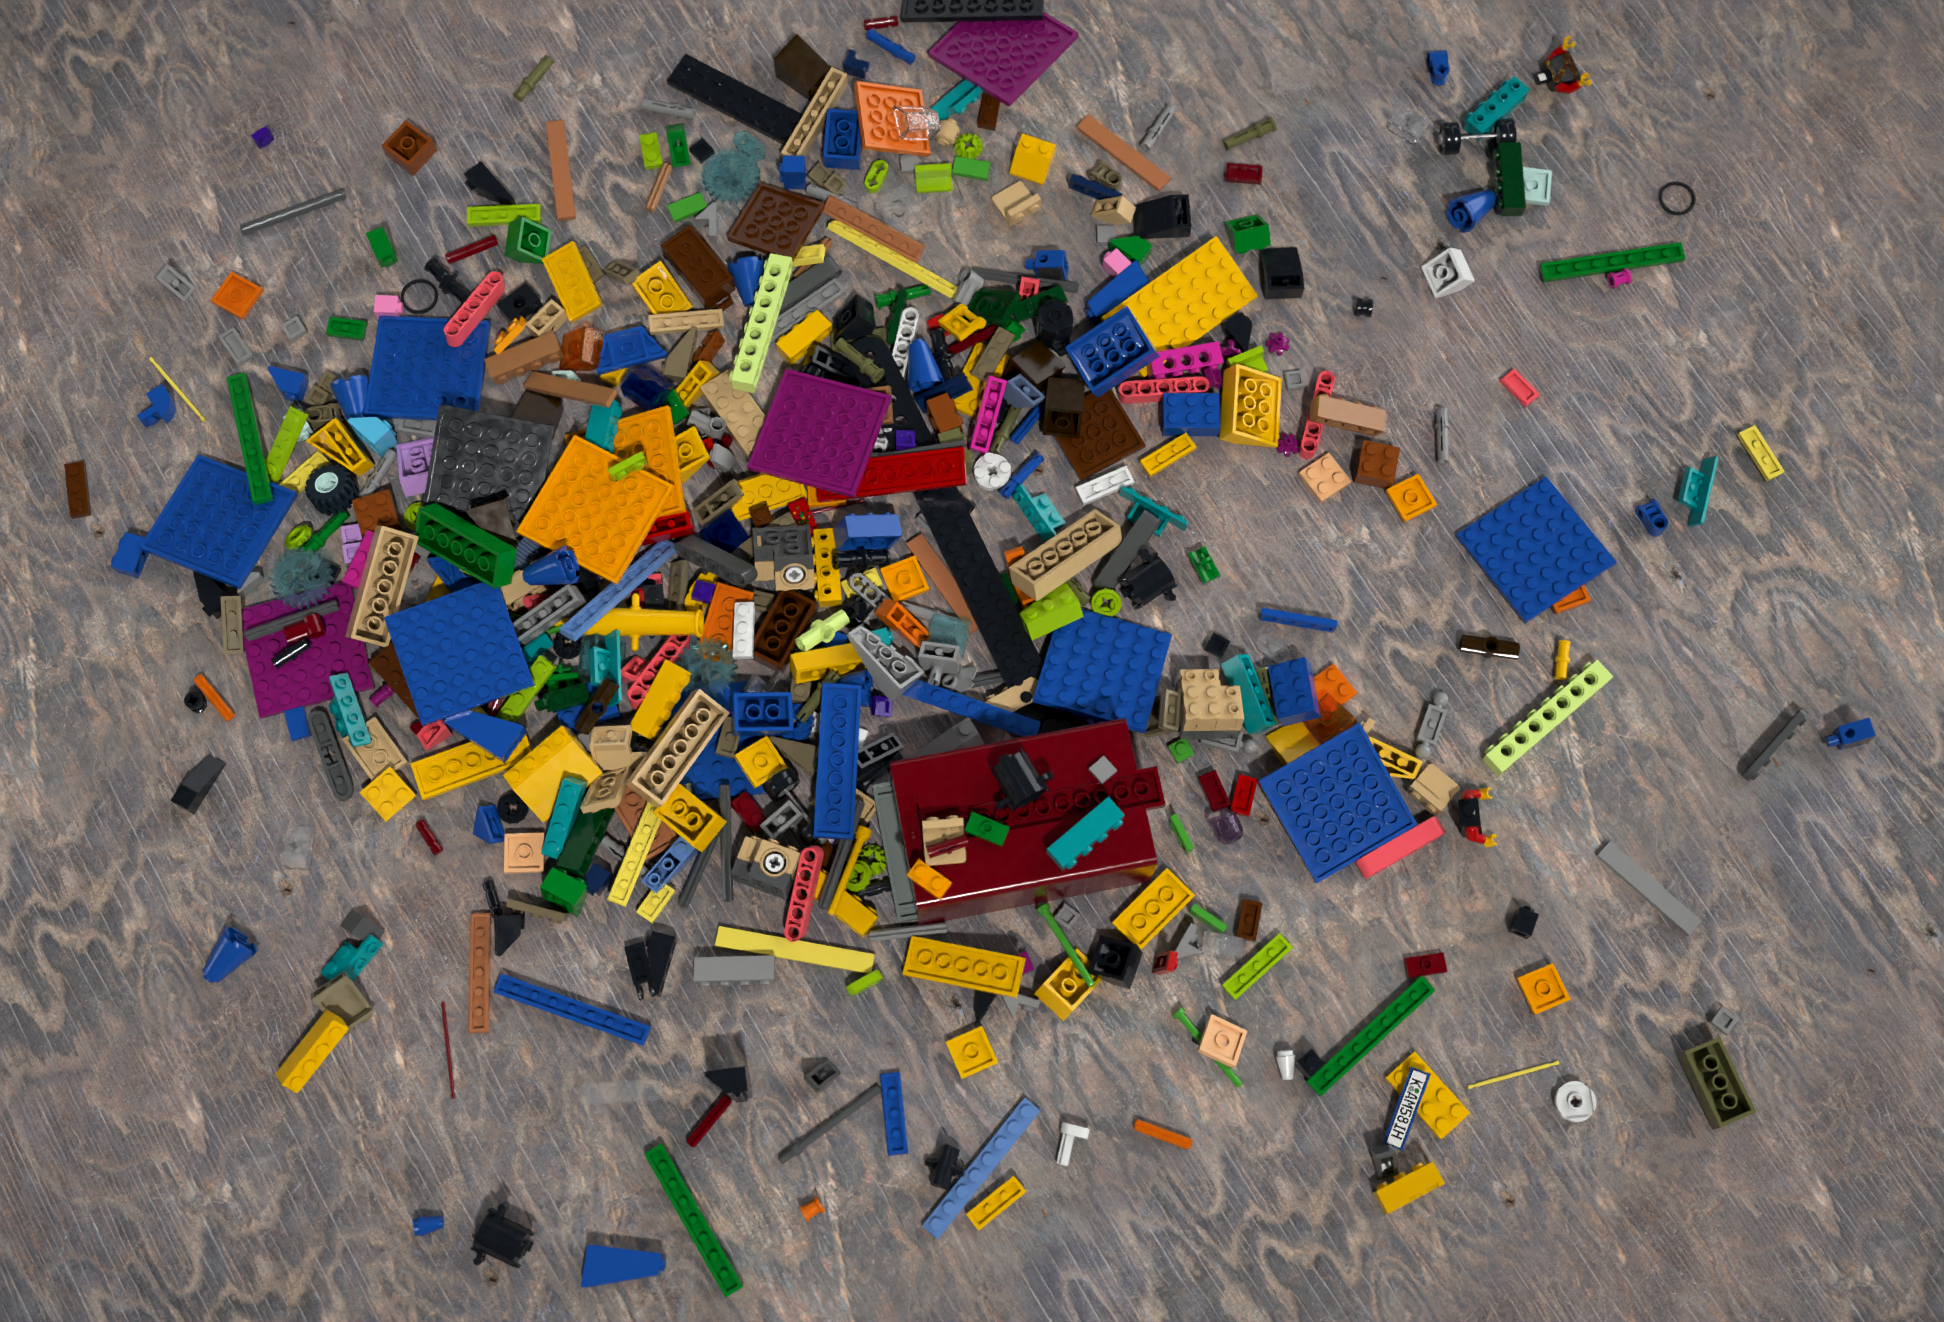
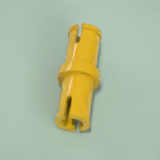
M1558 641L1557 657L1554 660L1556 662L1554 679H1567V668L1570 663V641Z

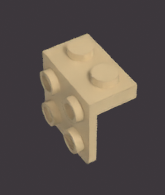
M1021 181L1016 182L992 197V202L1010 227L1029 215L1036 213L1041 208L1040 196L1038 194L1032 196Z
M1429 764L1406 791L1414 800L1419 801L1428 812L1437 816L1459 791L1460 787L1434 764Z
M953 815L947 816L946 819L938 820L937 817L926 818V821H922L925 863L928 866L960 864L966 861L965 847L952 851V854L948 855L945 853L931 859L926 849V846L942 842L945 838L952 839L963 835V818Z

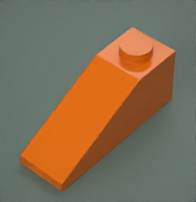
M884 599L874 613L889 628L919 650L922 641L930 642L933 637L897 601Z

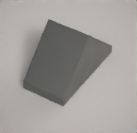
M351 910L340 925L362 941L370 934L379 940L385 932L354 910Z
M826 1059L803 1078L820 1095L841 1072Z
M1391 1144L1370 1149L1379 1180L1398 1175L1397 1153Z

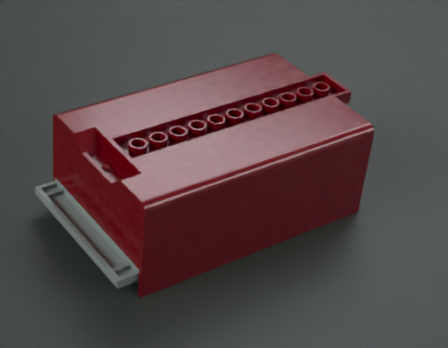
M1126 718L889 762L891 781L872 785L898 923L918 920V925L938 923L1150 882L1158 864L1147 811L1164 808L1166 805L1157 766L1137 770ZM1019 748H1022L1039 776L1044 775L1046 771H1050L1055 775V778L1046 783L1050 791L1047 790L1042 796L1031 803L1015 809L1016 812H1012L1009 806L1005 810H1000L996 807V803L1006 798L989 766L995 767L1000 762L998 759L1005 753L1007 755H1014L1020 752ZM1102 756H1105L1117 769V772L1105 783L1101 784L1088 769ZM1109 797L1124 813L1125 816L1122 820L1124 823L1115 831L1112 828L1107 833L1108 837L1102 843L1096 842L1091 846L1093 850L1085 857L1081 855L1077 858L1078 862L1070 870L1066 868L1062 871L1047 855V848ZM972 812L1010 827L1002 847L964 832L969 847H965L966 861L960 864L930 866L952 882V885L940 900L907 877V874L918 859L925 863L922 821H926V818L937 817L938 820L946 819L947 816L956 815L959 818H963L965 830Z

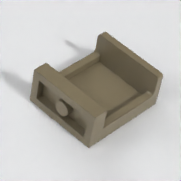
M1169 689L1161 690V695L1156 696L1154 699L1145 734L1133 731L1134 734L1150 738L1178 731L1181 693Z
M343 971L310 994L311 1000L316 1006H319L323 1013L327 1009L344 1020L349 1028L345 1035L350 1034L359 1023H365L370 1020L374 1013L373 1007L346 971Z

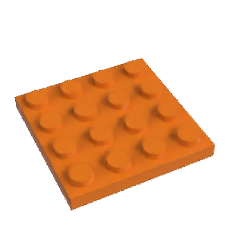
M860 81L854 84L862 149L925 157L931 154L921 89Z

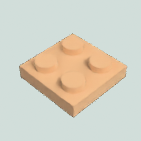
M1327 453L1298 474L1320 503L1351 484L1349 477L1330 453Z
M545 833L505 834L504 873H545V855L541 854Z
M1211 1014L1197 1052L1234 1068L1237 1064L1247 1031Z

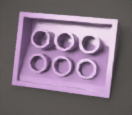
M424 438L396 445L399 481L405 497L425 493L434 438Z

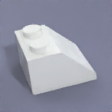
M1448 248L1421 266L1435 298L1461 291L1475 282L1463 253L1459 249Z

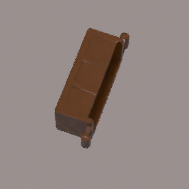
M691 225L660 245L663 258L675 269L676 273L697 296L706 310L714 307L722 309L723 312L733 305L730 294L736 290L734 278ZM728 297V299L725 300L723 303H721L718 306L716 305L718 302Z

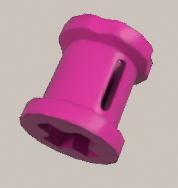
M1626 268L1622 269L1621 272L1609 273L1607 275L1608 284L1612 289L1622 284L1628 285L1632 281L1630 271Z

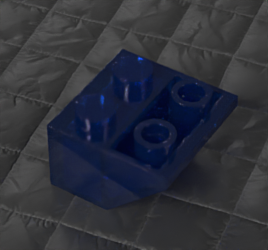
M643 366L631 372L620 388L623 396L649 411L659 408L675 388V385L650 368Z

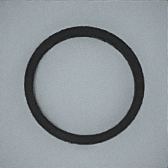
M1670 182L1659 193L1660 205L1670 214H1687L1695 205V194L1685 183ZM1672 185L1686 188L1692 196L1691 207L1682 212L1670 210L1663 202V191Z
M416 279L409 282L401 292V302L404 308L414 314L429 312L438 301L436 287L424 279ZM426 283L434 289L435 299L431 306L424 310H412L406 306L404 294L413 284Z

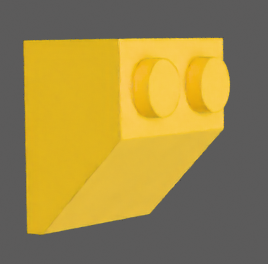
M1022 133L1009 174L1044 185L1055 157L1056 144Z

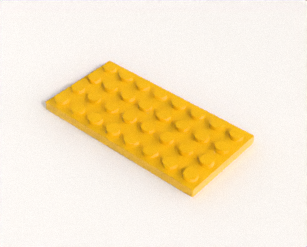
M1215 236L1100 319L1103 322L1128 306L1157 352L1188 347L1258 297V295L1218 237ZM1146 366L1137 371L1142 379L1148 375Z

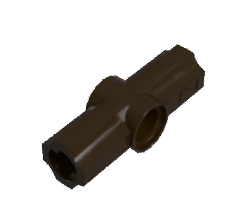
M1462 634L1459 649L1460 652L1479 654L1485 658L1499 657L1517 660L1520 653V644L1518 642L1498 640L1493 636L1484 638ZM1486 644H1490L1493 650H1488Z
M604 677L594 694L588 698L587 705L575 722L574 728L583 734L589 735L600 716L605 714L607 705L620 685L614 680ZM594 703H601L600 708L592 709Z

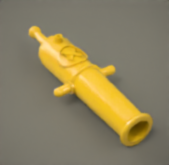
M635 593L632 595V607H614L584 633L590 637H605L610 632L619 630L620 636H629L631 638V649L637 651L641 636L696 635L700 638L704 630V615L701 609H698L696 612L641 609L639 607L640 597ZM565 617L554 626L564 625L572 617Z

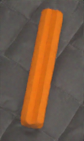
M202 674L197 675L193 679L195 684L227 722L231 721L235 714Z
M1139 1119L1134 1124L1135 1131L1188 1150L1192 1145L1191 1138Z

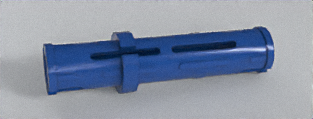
M873 29L868 31L866 35L867 40L872 41L893 54V57L899 58L909 65L914 62L916 55L904 49L903 45L892 42Z
M1035 452L1014 476L1012 475L1009 478L1007 484L999 490L1000 495L1005 499H1009L1016 487L1022 484L1044 461V457Z

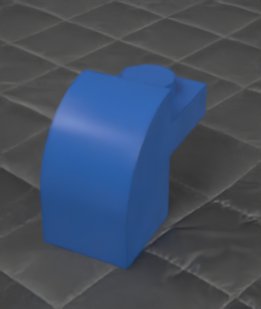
M163 384L146 393L153 406L137 415L146 428L157 424L160 419H163L167 424L175 415V402Z

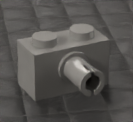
M922 641L918 655L920 668L931 671L928 678L930 685H934V681H936L935 686H938L942 673L958 675L962 660L960 646Z

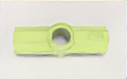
M839 610L824 621L820 619L815 620L811 624L810 630L795 639L796 645L800 651L805 652L821 641L825 643L830 642L834 638L835 632L850 623L849 617L845 611Z

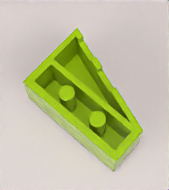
M1066 582L1019 613L1024 629L1031 640H1035L1084 617L1078 598Z

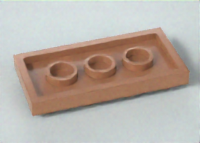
M627 786L619 805L613 809L632 839L648 801ZM663 821L660 823L645 862L669 849L678 839L674 830Z

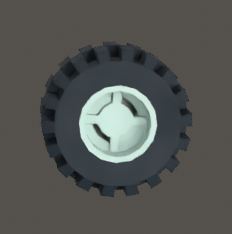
M334 464L323 465L320 469L317 468L313 474L309 475L310 479L306 480L305 483L307 485L305 486V494L321 514H326L327 516L333 514L335 516L338 515V512L344 513L347 508L350 509L352 507V500L358 496L357 490L359 489L346 468L338 464L335 466Z

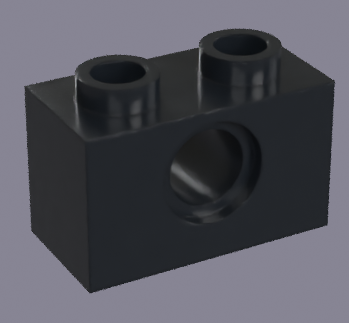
M527 283L496 304L499 312L508 323L514 318L518 319L520 316L525 319L530 314L538 312L540 307H542L539 297ZM518 305H524L522 308H517Z

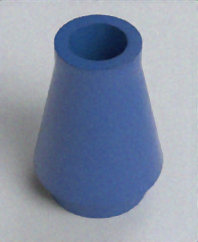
M417 1216L418 1219H413L415 1236L420 1235L422 1237L444 1228L442 1216Z

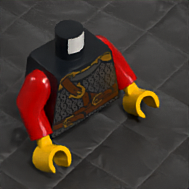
M1571 36L1565 37L1564 45H1559L1546 58L1541 74L1535 76L1537 85L1546 83L1551 92L1557 91L1570 94L1582 88V85L1590 86L1592 84L1591 79L1585 81L1591 75L1587 72L1580 75L1570 51H1566L1567 48L1572 49L1576 45L1575 41L1569 45L1567 44L1572 39Z
M1492 788L1465 790L1462 792V799L1458 800L1462 836L1466 837L1469 841L1484 844L1487 848L1498 845L1493 840L1497 838L1495 834L1488 836L1482 834L1479 799H1492L1493 796L1490 797L1488 795V790H1492Z

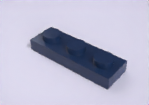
M1072 174L1069 181V189L1097 200L1122 196V193L1118 190L1107 188L1099 182L1087 180L1081 175Z
M963 372L914 398L923 414H925L927 400L945 393L948 394L949 398L955 399L973 390V387Z

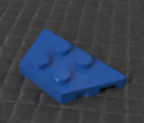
M642 326L605 335L597 373L602 375L667 358L668 356L666 351L657 344L653 337L649 336Z
M439 556L427 559L428 564L451 593L482 582L460 571L458 567Z

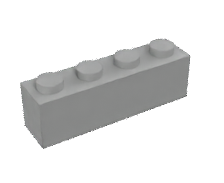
M774 955L694 957V982L699 984V987H711V984H719V987H730L731 983H739V986H751V983H759V986H770L771 982H775Z

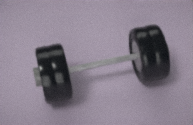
M1513 118L1497 119L1494 126V134L1461 136L1458 122H1444L1440 126L1438 135L1442 155L1458 154L1462 139L1494 137L1496 149L1499 142H1516L1517 130Z
M791 768L775 773L764 785L763 790L773 802L787 795L802 813L808 825L800 832L799 838L806 847L825 843L828 838H813L814 821L810 820L790 793L800 783L798 776Z

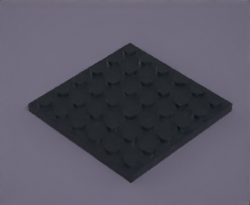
M439 404L423 506L436 503L479 527L468 515L467 509L508 496L517 526L519 527L545 484L555 426Z

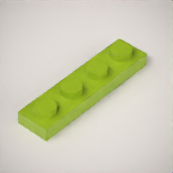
M540 204L467 207L468 227L509 225V222L520 217L529 219L537 224L541 223Z
M289 407L265 461L269 480L276 483L279 482L309 415L295 407Z
M539 655L529 669L535 686L512 694L496 715V718L517 723L557 666L543 655Z
M1279 933L1222 984L1221 987L1235 1001L1292 950L1293 947Z

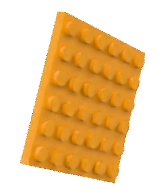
M667 405L619 419L618 433L614 439V451L611 454L625 460L642 451L648 461L644 471L675 487L658 517L686 512L671 408ZM587 429L566 434V444L571 441L574 435L585 439Z
M574 435L516 532L550 551L567 546V550L573 551L579 566L618 586L675 487L642 469L629 473L622 480L613 481L607 469L624 460Z

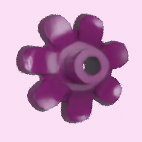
M1279 332L1277 336L1274 333L1269 335L1271 340H1267L1265 345L1270 347L1269 352L1271 354L1276 351L1277 356H1282L1283 350H1289V338H1283V333Z
M1228 340L1227 347H1221L1222 357L1225 358L1229 356L1231 358L1242 353L1240 349L1235 348L1234 340Z
M1283 433L1281 439H1278L1279 447L1277 452H1284L1285 457H1290L1291 452L1297 454V446H1300V441L1295 440L1294 434L1288 437L1286 433Z

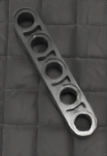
M832 257L825 258L823 263L816 264L788 283L779 315L842 274V269Z
M1145 510L1093 585L1100 590L1104 588L1115 589L1119 584L1117 580L1126 574L1137 558L1138 550L1144 548L1160 525L1161 520Z
M690 534L674 545L676 553L681 558L738 587L746 586L758 576L756 568L750 563Z

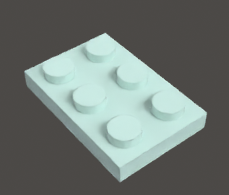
M1523 167L1526 203L1548 206L1550 203L1552 171ZM1495 183V195H1496V199H1498V198H1499V193H1496V183Z

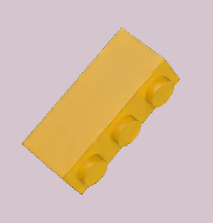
M818 309L814 313H809L803 322L794 325L791 332L777 340V352L793 366L807 354L809 349L818 345L833 332L832 324Z

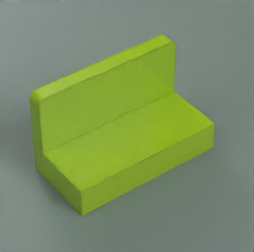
M951 163L915 165L916 192L952 191Z
M1261 345L1229 358L1226 363L1227 368L1240 364L1264 373L1268 371V367L1263 359L1264 350Z

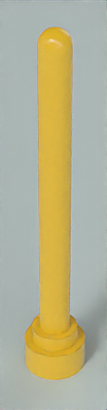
M858 826L855 831V838L857 840L828 909L829 915L836 913L863 843L870 839L872 830L867 827Z

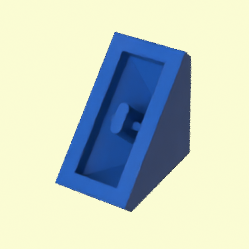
M495 805L480 806L476 812L473 834L488 844L502 843L505 838V832Z

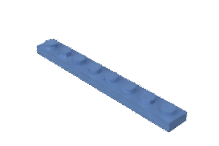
M668 540L656 543L626 570L618 586L614 583L607 586L559 628L560 633L573 641L579 639L676 553L674 549L675 544Z
M1026 1098L1022 1100L966 1170L964 1177L958 1180L922 1225L937 1240L1039 1114L1040 1110Z

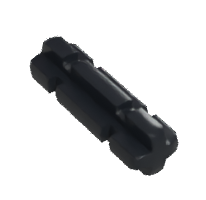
M489 880L482 885L486 892L485 895L491 909L492 918L494 919V914H503V912L499 908L500 902L497 892L494 890V882Z
M885 880L883 883L869 884L865 887V890L855 892V895L861 899L865 898L864 896L866 895L869 897L881 894L883 891H892L890 880Z

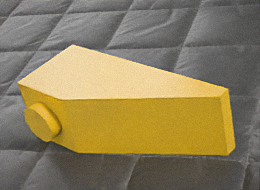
M699 360L676 389L686 408L702 396L700 390L702 385L721 374L709 361Z

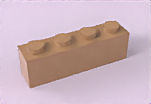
M551 331L502 351L499 355L495 354L485 358L484 362L490 378L497 385L504 384L514 377L524 376L526 372L541 369L543 365L558 362L560 358L564 357L556 335Z
M1319 394L1311 400L1310 422L1375 437L1385 432L1386 410L1379 409L1378 406H1365L1361 402H1348L1344 398L1335 399L1327 394Z

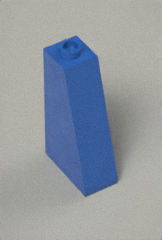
M1137 260L1132 262L1087 302L1085 313L1088 319H1092L1095 325L1102 322L1100 319L1102 316L1150 283Z
M470 710L448 717L444 721L449 729L503 763H506L527 733L525 727L520 724Z
M587 1244L581 1287L591 1288L660 1276L661 1271L665 1270L666 1259L663 1258L661 1253Z

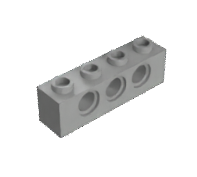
M567 584L513 622L520 644H528L585 604L586 600L578 587Z

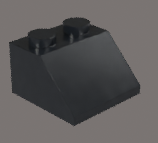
M856 294L833 317L835 340L838 341L840 338L844 340L861 339L871 334L876 327L873 305Z
M1100 935L1088 968V973L1112 985L1130 989L1143 952L1136 944Z

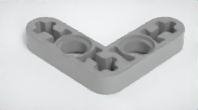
M855 573L849 577L848 586L872 607L864 621L858 626L865 624L870 630L880 629L884 622L878 618V625L873 627L869 624V618L871 616L877 617L874 613L881 604L877 603L875 605L874 603L879 600L880 596L882 597L880 602L890 598L864 575ZM853 578H860L859 583L862 586H865L867 584L868 587H866L863 590V592H860V590L863 588L860 585L854 586L853 584L855 581L853 580ZM869 589L876 592L874 600L868 599L866 595Z

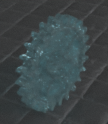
M725 148L723 154L717 151V157L711 155L712 161L706 160L707 166H703L702 178L704 179H702V182L705 185V191H709L710 197L714 195L715 201L721 198L722 204L725 200H728L729 205H731L732 200H735L736 204H738V199L745 202V196L751 198V192L754 193L759 185V180H761L760 168H758L757 161L753 162V156L748 157V152L742 155L741 149L735 153L733 148L730 152H727Z
M301 547L300 552L293 548V554L286 551L287 557L279 556L281 562H274L277 569H271L275 575L269 576V578L275 582L271 583L270 586L276 588L272 592L278 595L277 599L279 601L283 600L284 605L287 606L290 603L293 609L298 605L299 609L302 610L304 604L309 609L312 602L317 606V599L324 601L322 595H329L326 589L333 588L329 581L334 580L330 576V574L334 573L329 568L331 564L325 562V556L320 557L318 551L313 554L311 548L308 549L307 553L303 547ZM306 562V566L299 569L300 563ZM292 575L290 581L284 582L286 576ZM319 575V579L317 581H311L313 576ZM305 588L303 594L297 595L299 589Z
M706 638L703 639V643L696 639L695 646L689 643L690 649L683 648L685 655L679 654L678 656L681 661L676 662V665L692 673L684 691L692 693L694 690L701 689L709 697L713 695L716 699L719 692L725 695L723 689L730 690L728 684H735L732 677L738 676L733 671L738 669V665L733 664L737 659L734 660L731 657L733 656V651H728L729 647L727 644L722 647L720 640L715 644L714 638L710 640V643H708ZM705 653H708L707 664L710 667L707 669L709 685H706V673L704 672L706 669ZM714 656H720L718 662H711ZM701 657V661L698 664L692 663L694 658ZM715 674H721V678L718 681L712 680ZM702 676L700 682H693L694 677Z

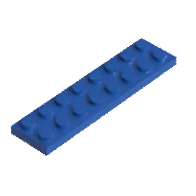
M822 683L813 838L853 840L862 689L860 685Z

